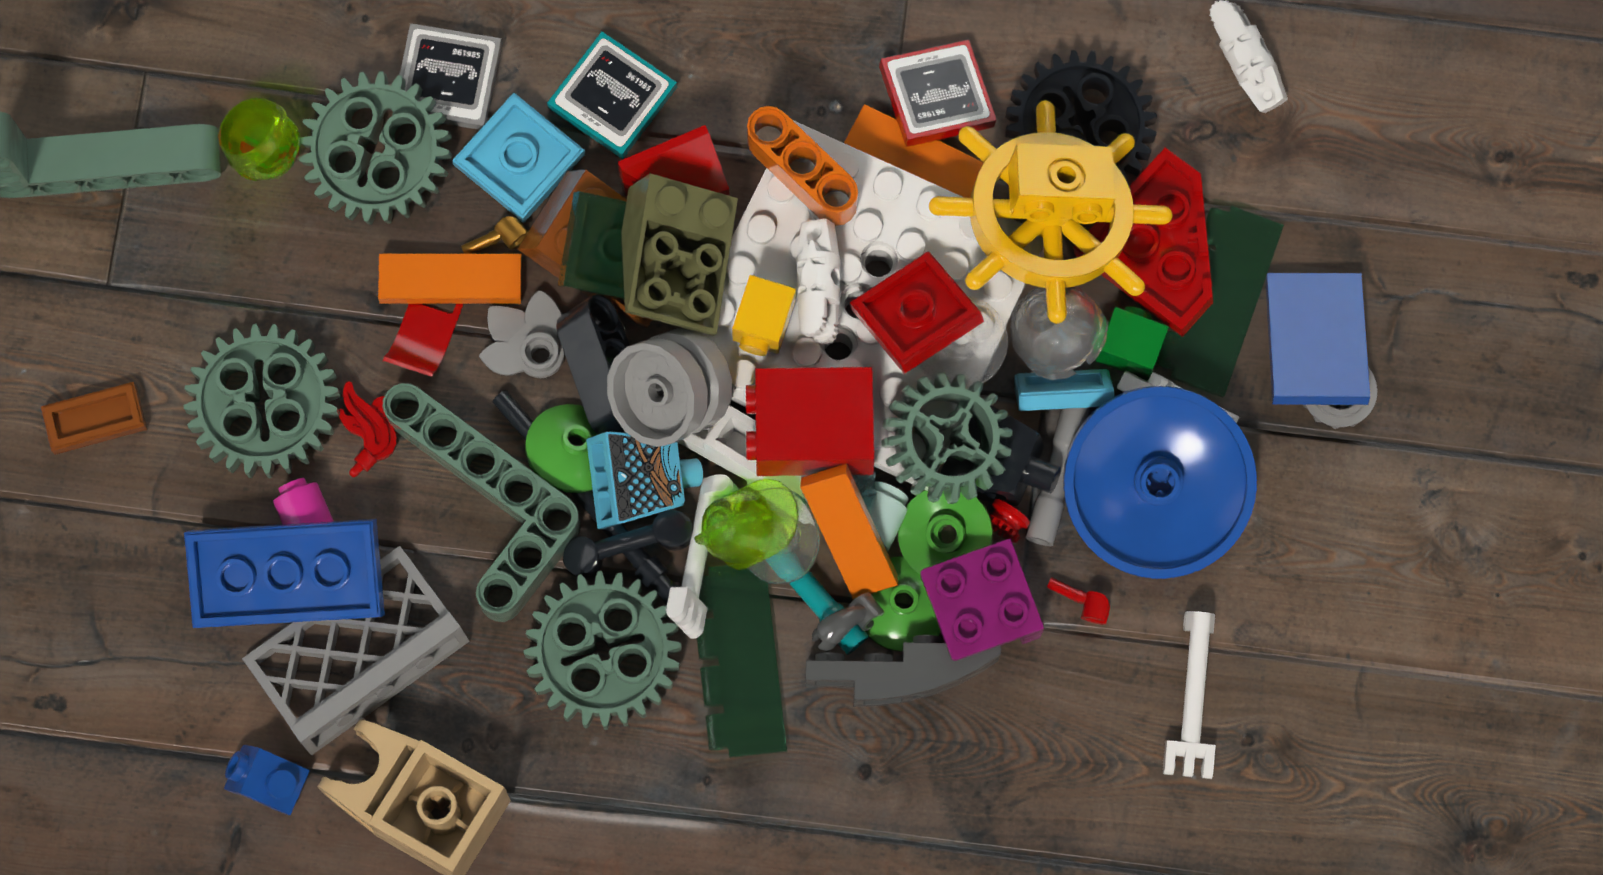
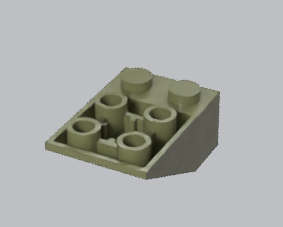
M651 173L629 187L621 232L626 313L712 336L717 335L738 198Z

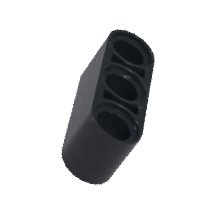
M596 294L560 315L556 324L557 333L592 429L597 435L605 432L624 433L625 431L613 415L607 397V375L614 358L630 345L615 306L603 295Z

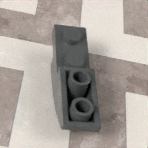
M917 635L912 637V643H903L902 662H893V655L881 653L864 655V661H845V655L840 653L816 654V661L806 660L805 687L853 688V707L883 706L909 702L951 689L979 675L998 662L1001 655V645L958 661L951 659L946 644L941 643V637L936 635Z

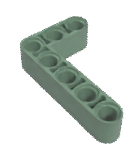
M0 112L1 198H23L204 182L221 176L219 130L212 125L191 124L27 139L12 117L7 113Z
M406 383L393 386L387 391L383 399V410L394 430L522 524L521 528L483 575L476 587L478 603L483 613L489 619L496 622H506L513 619L519 614L562 558L564 549L569 541L578 536L581 529V521L576 505L563 493L418 387ZM412 400L419 404L416 414L411 418L400 419L395 416V410L401 402ZM451 428L457 432L454 442L445 447H439L432 443V438L439 429ZM481 455L492 457L495 463L492 470L488 473L478 475L470 471V465L476 457ZM526 483L533 488L529 499L521 503H515L507 498L508 492L513 485ZM552 512H567L571 516L569 525L560 531H553L547 528L545 522ZM534 548L540 551L542 558L536 567L523 569L516 564V559L523 550ZM498 586L510 588L512 590V598L505 606L493 607L487 603V596L493 588Z

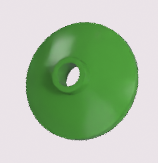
M565 404L545 410L533 421L525 440L526 457L533 472L554 488L563 492L583 493L593 490L586 439L597 434L592 429L583 406ZM568 437H576L584 444L574 446L568 441Z
M926 490L916 495L906 506L907 513L898 530V542L901 553L909 566L918 574L927 567L990 546L993 541V526L987 509L977 497L967 500L961 492L959 501L954 504H948L944 491L939 501L935 503L928 501V491ZM951 525L955 528L957 536L952 543L947 544L942 540L941 532L944 527Z
M903 556L890 558L898 574V586L871 593L885 613L874 618L873 627L865 632L878 645L889 650L902 652L903 643H912L913 636H939L941 630L920 574L909 566ZM899 593H907L912 597L913 604L909 608L902 609L895 604L894 599Z

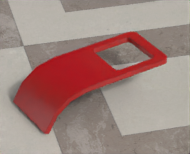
M408 304L394 343L389 352L384 356L383 361L432 377L443 361L464 304H456L452 313H446L423 304Z

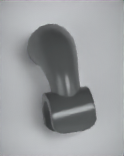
M870 592L864 593L853 600L847 608L832 613L821 620L812 633V640L817 641L821 639L822 642L818 648L825 651L832 650L854 626L858 624L863 631H867L873 627V619L882 616L885 612Z

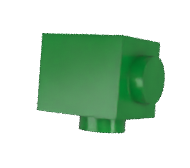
M1127 306L1123 310L1115 307L1110 321L1104 318L1100 319L1092 340V345L1100 347L1095 362L1122 372L1129 371L1148 381L1169 326L1151 320L1152 316L1142 309Z

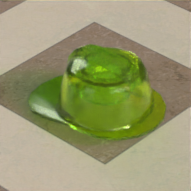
M770 478L754 481L726 497L714 500L705 509L701 522V533L694 537L695 543L704 545L713 557L723 560L731 568L737 570L750 568L778 554L789 545L796 533L799 519L797 502L791 490L781 481Z

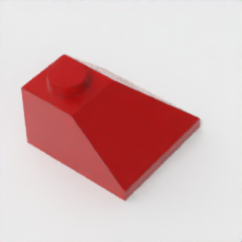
M706 125L618 161L622 190L626 198L629 187L650 173L730 196L726 178Z

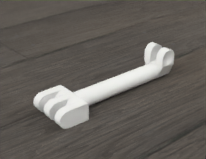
M725 474L703 478L682 586L670 587L666 614L692 639L698 638L703 633L708 609L699 599L716 506L717 504H735L741 498L740 489Z
M1186 611L1184 615L1183 631H1190L1181 742L1165 740L1163 774L1166 775L1174 774L1176 767L1175 757L1182 756V776L1193 777L1195 758H1202L1201 777L1206 779H1212L1216 745L1200 744L1210 634L1214 633L1215 614Z

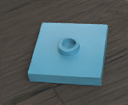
M513 93L457 154L452 162L457 169L525 223L558 186L565 173L571 171L585 156V151L517 94Z

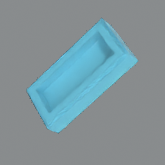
M1107 369L1018 373L1014 375V389L1019 411L1100 407L1114 397V388L1109 370Z

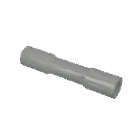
M1089 408L1061 410L1053 438V451L1049 463L1060 466L1061 473L1054 491L1050 494L1041 490L1040 495L1036 499L1030 520L1031 523L1026 534V539L1043 546H1053L1064 509L1063 472L1066 456L1074 436L1084 421L1090 416L1091 410Z

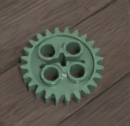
M379 71L374 84L370 82L364 72H360L358 86L355 87L345 78H342L341 86L343 92L337 95L331 89L326 88L325 93L330 102L327 106L313 102L312 107L319 114L318 119H304L302 122L313 131L312 136L301 137L298 141L301 145L311 149L310 153L299 157V162L306 166H314V169L308 172L304 178L309 183L322 182L314 194L320 200L332 195L328 208L334 212H337L346 204L345 217L351 221L357 217L360 210H362L364 221L372 225L375 219L376 212H380L381 217L387 224L392 223L393 210L398 209L403 216L409 218L410 210L408 203L414 201L422 208L426 207L421 193L427 190L438 194L439 189L431 180L434 176H448V172L438 163L439 160L452 158V153L449 150L440 147V143L450 140L452 136L446 130H437V127L447 119L442 112L429 114L435 107L436 101L431 96L419 101L423 89L417 83L405 92L406 80L401 75H398L393 83L389 85L387 75L383 71ZM362 108L372 109V121L368 126L362 129L352 127V117L356 111ZM391 109L393 112L392 116L388 119L382 130L385 111ZM403 124H414L416 126V136L408 144H397L395 141L397 129ZM380 141L385 146L383 153L374 152L371 155L366 150L369 143L377 144ZM347 151L355 152L356 163L354 167L345 173L337 172L335 163L338 156ZM388 167H397L400 172L397 184L388 189L380 188L378 180L381 172ZM368 168L367 183L364 187H360L359 180Z
M253 324L249 338L244 339L241 332L236 328L233 329L234 343L228 345L218 337L215 340L220 351L219 353L213 355L204 350L201 352L208 365L205 369L191 367L190 371L199 380V384L185 385L184 389L188 395L196 398V401L189 402L183 405L187 414L198 416L191 420L187 426L192 433L204 432L199 436L196 443L201 450L213 446L209 457L215 464L227 456L226 468L231 473H234L240 464L243 463L244 471L248 478H253L258 466H262L266 476L272 478L274 467L277 464H281L288 474L292 473L291 459L295 457L304 464H309L310 462L305 452L309 446L321 452L324 450L317 437L319 433L325 435L334 434L332 426L325 420L326 418L339 417L340 412L337 407L328 402L340 398L341 393L336 387L326 386L332 383L337 376L333 369L321 370L328 362L323 352L311 357L315 348L312 340L308 339L297 346L299 336L296 330H290L285 338L281 339L280 330L276 324L271 326L267 336H263L257 324ZM258 361H263L264 363L263 387L270 399L265 401L266 420L270 438L266 442L261 440L262 415L254 404L260 401V389L255 364ZM290 366L296 369L295 376L289 383L280 385L273 382L275 372L281 367ZM238 371L248 374V380L242 388L237 390L226 388V381L231 374ZM296 412L300 414L299 422L292 430L281 431L277 429V421L284 413ZM241 417L252 419L251 428L246 434L242 436L230 435V426L236 419Z
M602 571L597 572L595 585H588L585 578L580 574L577 578L578 589L572 591L562 582L559 586L563 598L557 601L548 595L544 597L550 609L548 614L537 611L533 612V618L541 625V628L526 630L527 638L536 642L537 646L525 649L524 656L531 660H538V663L527 669V674L531 678H544L535 687L537 695L552 692L553 694L547 706L552 711L565 704L563 717L567 722L579 712L582 713L584 728H588L594 716L600 717L604 730H608L611 716L617 715L625 727L628 726V712L633 709L642 718L647 717L643 705L646 700L659 706L662 704L661 698L656 691L658 687L665 689L673 688V682L664 674L665 671L673 672L680 669V664L668 658V655L682 651L681 643L667 640L668 637L679 631L678 626L675 623L663 624L662 621L668 616L666 614L667 605L656 609L653 608L658 598L655 590L649 592L644 597L640 596L641 580L637 579L627 589L624 587L622 573H617L612 585L606 584ZM620 609L629 612L633 619L627 629L613 631L606 626V619L611 612ZM569 624L581 625L586 630L583 641L575 646H568L560 641L561 631ZM637 635H643L645 638L643 642L638 644H627L609 650L610 658L601 661L598 654H592L568 666L561 664L562 660L566 657L587 655L597 650L596 642L600 640H605L607 646L612 647L626 642ZM629 655L641 656L647 662L646 669L637 677L625 676L620 671L621 662ZM585 669L594 670L600 675L597 687L588 692L579 691L574 687L573 683L575 676Z

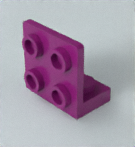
M1011 539L927 567L920 573L939 628L953 661L967 658L1020 639L1021 643L1025 644L1039 639L1044 631L1043 623Z

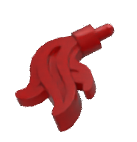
M348 381L343 388V400L350 415H346L343 409H339V418L343 426L350 433L364 440V449L354 458L356 464L349 471L351 477H357L363 470L368 472L377 461L384 460L393 454L397 446V436L383 410V399L385 396L377 397L370 406L356 394L352 382Z

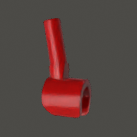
M1053 577L1049 580L1048 589L1076 603L1084 604L1081 619L1100 625L1107 623L1110 605L1104 594L1094 591L1084 592L1077 590Z

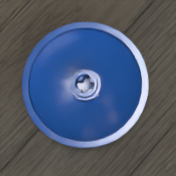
M1148 386L1129 390L1113 397L1098 407L1084 421L1074 436L1066 456L1063 472V491L1067 511L1075 529L1086 545L1098 557L1128 574L1145 578L1167 579L1188 575L1209 566L1222 557L1235 544L1247 526L1253 511L1257 491V474L1249 443L1240 427L1226 411L1211 400L1190 390L1171 386Z

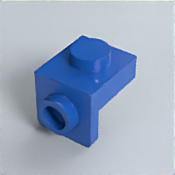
M243 745L240 752L234 753L228 762L225 771L227 782L224 789L247 797L283 814L291 815L310 770L261 748Z

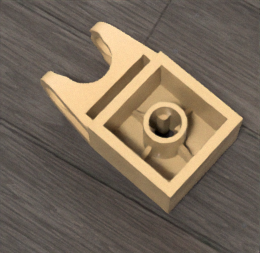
M359 720L353 730L379 754V764L376 772L371 778L359 784H348L343 781L323 777L317 786L318 789L378 838L443 875H466L511 801L505 787L423 740L418 741L378 724ZM446 805H449L447 807L450 811L448 815L435 820L431 814L433 809L443 810Z

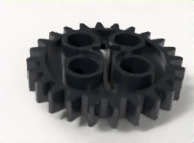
M1071 50L1068 63H1063L1061 58L1055 53L1052 55L1051 69H1047L1043 64L1037 62L1034 68L1036 79L1026 74L1022 75L1020 85L1024 91H1012L1010 100L1017 106L1007 107L1005 118L1015 123L1006 126L1005 137L1017 138L1026 134L1037 133L1036 106L1039 102L1046 100L1050 101L1062 112V116L1055 119L1056 133L1070 135L1086 141L1080 125L1072 126L1076 110L1079 122L1082 125L1089 124L1086 139L1093 146H1108L1099 137V134L1104 131H1113L1119 135L1128 133L1133 136L1135 140L1133 149L1116 164L1128 182L1125 171L1138 176L1142 166L1137 159L1148 160L1152 150L1145 144L1154 143L1157 132L1146 127L1155 124L1157 113L1144 111L1151 105L1152 95H1137L1144 81L1138 79L1129 83L1126 80L1130 70L1128 65L1115 72L1112 70L1113 56H1109L1100 65L1096 64L1095 51H1090L1086 62H1080L1076 50ZM1064 89L1071 90L1074 97L1075 110L1066 94L1063 93ZM1090 89L1098 90L1104 95L1106 100L1099 104L1089 103L1085 100L1082 93Z

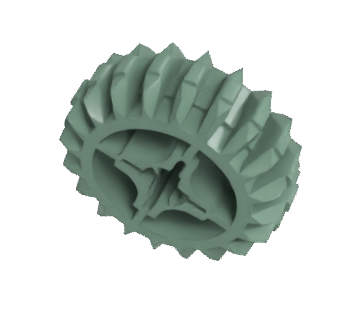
M945 372L935 375L934 385L927 376H923L917 380V390L909 385L901 390V395L905 402L894 400L889 405L891 412L898 418H887L883 421L882 426L886 430L894 432L895 436L884 438L881 441V445L884 448H895L896 454L886 459V464L894 466L900 462L904 468L903 471L897 474L896 480L899 483L906 481L910 477L915 480L911 486V494L916 496L928 486L927 496L929 502L935 503L939 501L944 491L948 504H954L959 501L960 492L967 500L977 497V486L983 490L991 488L993 482L989 474L996 476L1003 474L1005 467L996 458H1006L1011 455L1012 450L1008 446L1000 444V440L1011 437L1013 431L1009 428H999L998 422L1008 416V412L1006 410L993 412L990 406L996 403L998 399L994 393L984 399L979 396L983 390L982 382H974L967 390L964 374L956 375L951 385ZM931 401H948L957 404L955 410L949 413L945 419L939 418L934 414L926 416L919 411L925 403ZM971 417L974 418L980 431L981 449H979L980 443L971 437L968 430ZM954 424L950 430L952 433L949 438L954 444L941 451L944 446L942 444L944 436L940 432ZM912 427H915L914 433L923 439L926 446V452L922 460L919 458L913 445ZM948 457L955 458L961 462L968 460L974 464L968 473L961 476H947L936 472L938 467L945 463Z

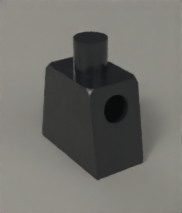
M990 406L994 413L1000 411L996 407ZM1008 415L1005 419L998 422L999 428H1009L1013 431L1011 437L1000 440V444L1008 446L1012 450L1011 455L1006 458H996L1002 463L1005 470L999 476L989 474L992 478L993 486L987 490L977 486V498L992 502L995 499H1000L1012 506H1018L1028 485L1051 494L1058 483L1061 467L1039 459L1044 447L1040 434ZM971 417L968 430L971 437L980 443L979 449H981L980 431L974 418ZM948 457L940 474L947 476L965 475L972 469L974 464L968 460L961 462L955 458Z

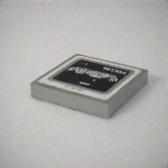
M410 23L400 75L406 80L405 92L417 83L423 89L419 101L429 96L436 101L435 107L429 114L442 112L447 119L443 124L480 130L488 119L503 44L502 39Z

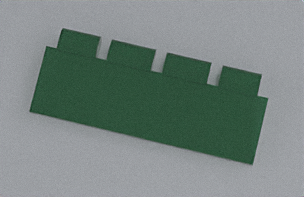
M1231 206L1228 212L1219 208H1210L1206 219L1207 241L1209 245L1216 247L1215 250L1208 248L1213 304L1183 337L1177 332L1167 331L1156 363L1172 370L1170 378L1222 398L1225 396L1284 225L1235 206Z
M754 562L708 567V576H703L699 599L707 606V612H713V618L705 620L703 633L697 638L699 660L718 659V665L700 668L703 702L706 708L723 706L724 713L705 716L709 750L728 749L729 758L787 752L766 563Z

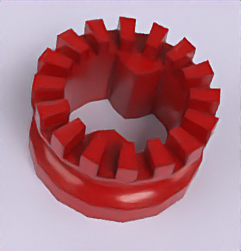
M995 499L992 503L994 511L989 514L993 532H996L998 529L1000 531L997 535L1001 537L1004 533V539H1011L1012 543H1017L1020 539L1019 530L1022 528L1027 529L1031 522L1012 505L1000 499Z

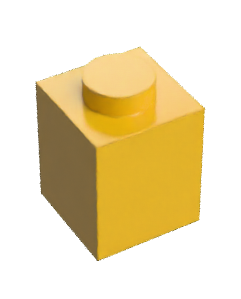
M749 275L732 327L733 341L740 343L739 348L759 356H766L768 351L779 354L795 306L796 288Z

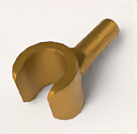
M507 216L496 224L494 230L461 245L464 254H472L503 240L507 247L513 250L519 247L528 231L517 218Z

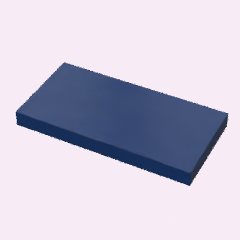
M377 519L189 530L184 532L193 628L375 618L385 615Z

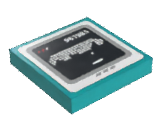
M601 32L549 99L547 106L551 111L621 159H624L677 89V82L604 32Z

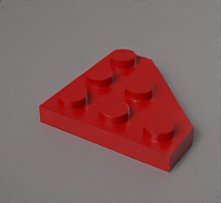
M1165 147L1134 180L1129 188L1133 204L1167 206L1172 211V219L1165 225L1132 224L1130 235L1118 256L1127 267L1144 281L1145 289L1141 295L1132 296L1108 274L1104 272L1101 275L1183 337L1213 304L1201 173ZM1096 222L1089 232L1102 243L1108 235L1110 223ZM1077 246L1073 247L1075 256L1085 255Z

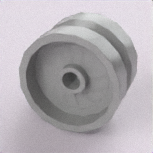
M678 328L630 345L614 358L607 375V397L614 417L627 434L642 444L660 447L676 443L689 437L691 434L708 429L725 416L732 399V377L726 358L712 340L700 332Z

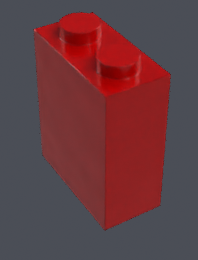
M872 367L755 368V385H746V414H756V431H746L747 460H756L757 476H807L846 463L852 475H873L874 418Z

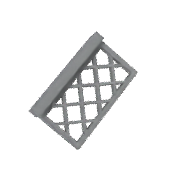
M401 546L380 559L382 581L384 574L399 563L408 573L405 593L383 590V599L403 602L398 625L374 622L375 618H366L365 621L341 619L292 622L242 658L286 720L297 739L311 755L315 754L355 725L359 720H362L470 642L457 621L440 601ZM415 584L424 595L413 594ZM411 603L432 605L439 617L424 628L407 626ZM314 624L330 626L326 649L302 647L305 631ZM339 627L363 630L359 653L335 651ZM372 631L396 634L393 650L385 656L367 655ZM405 635L411 636L406 641H404ZM294 639L293 646L286 645ZM275 652L291 654L286 678L266 676L259 664ZM300 655L324 658L319 682L295 679ZM332 660L357 662L354 678L344 685L328 683ZM366 663H367V664H372V665L369 666L367 669H365V664H366ZM274 686L284 687L282 697ZM293 688L317 691L314 707L299 718H296L289 708ZM326 692L332 693L331 695L325 698Z

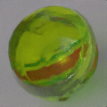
M250 98L234 106L223 119L218 134L219 145L229 165L240 176L252 181L271 180L283 176L292 169L300 152L301 138L298 128L287 117L286 111L281 105L265 98Z

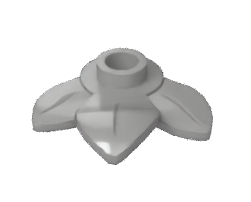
M537 291L530 299L525 312L504 306L489 307L487 317L488 328L495 343L489 345L480 353L479 357L482 362L494 373L505 376L525 372L534 378H546L555 374L564 361V350L558 339L556 328L557 319L561 313L555 302L544 292ZM538 349H546L550 355L545 362L538 363L532 359L533 353Z

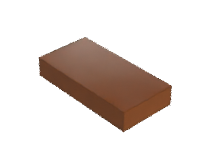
M134 382L41 406L51 451L55 455L147 430L137 385Z

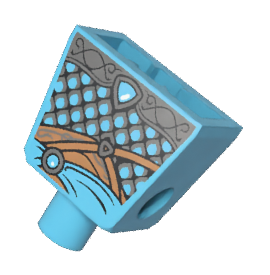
M605 432L586 439L597 529L608 528L683 506L685 502L683 488L699 487L702 484L703 468L701 462L697 458L680 460L677 442L655 447L642 444L629 434L620 432Z

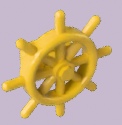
M1044 100L1036 106L1037 133L1019 136L1004 143L997 149L973 127H963L958 134L960 142L984 163L976 178L971 198L936 196L930 200L929 210L937 216L970 217L975 238L987 257L966 275L965 283L968 288L972 290L980 289L995 274L1002 270L1012 278L1023 283L1046 288L1048 319L1052 323L1059 324L1067 316L1065 288L1085 284L1104 272L1130 295H1141L1145 289L1144 281L1127 267L1118 256L1130 235L1132 224L1165 225L1171 221L1173 214L1167 206L1133 204L1127 181L1116 166L1133 149L1135 140L1132 135L1123 133L1107 147L1093 146L1084 140L1070 135L1056 133L1054 105L1050 101ZM1000 178L1009 185L1010 199H993L994 186ZM997 218L1026 219V221L1008 237L1000 227ZM1108 222L1110 223L1108 235L1101 243L1081 224ZM1062 234L1085 255L1064 260ZM1037 236L1043 237L1044 258L1023 250Z

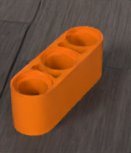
M772 106L760 107L755 110L749 117L747 124V141L752 154L819 219H828L835 226L844 225L849 222L856 214L858 202V188L854 179L782 110ZM771 126L778 129L781 135L776 140L768 142L758 138L756 133L763 127ZM804 158L813 162L815 167L809 173L799 174L794 172L790 165L796 159ZM836 190L845 193L849 200L843 206L834 207L827 204L823 198L830 191Z

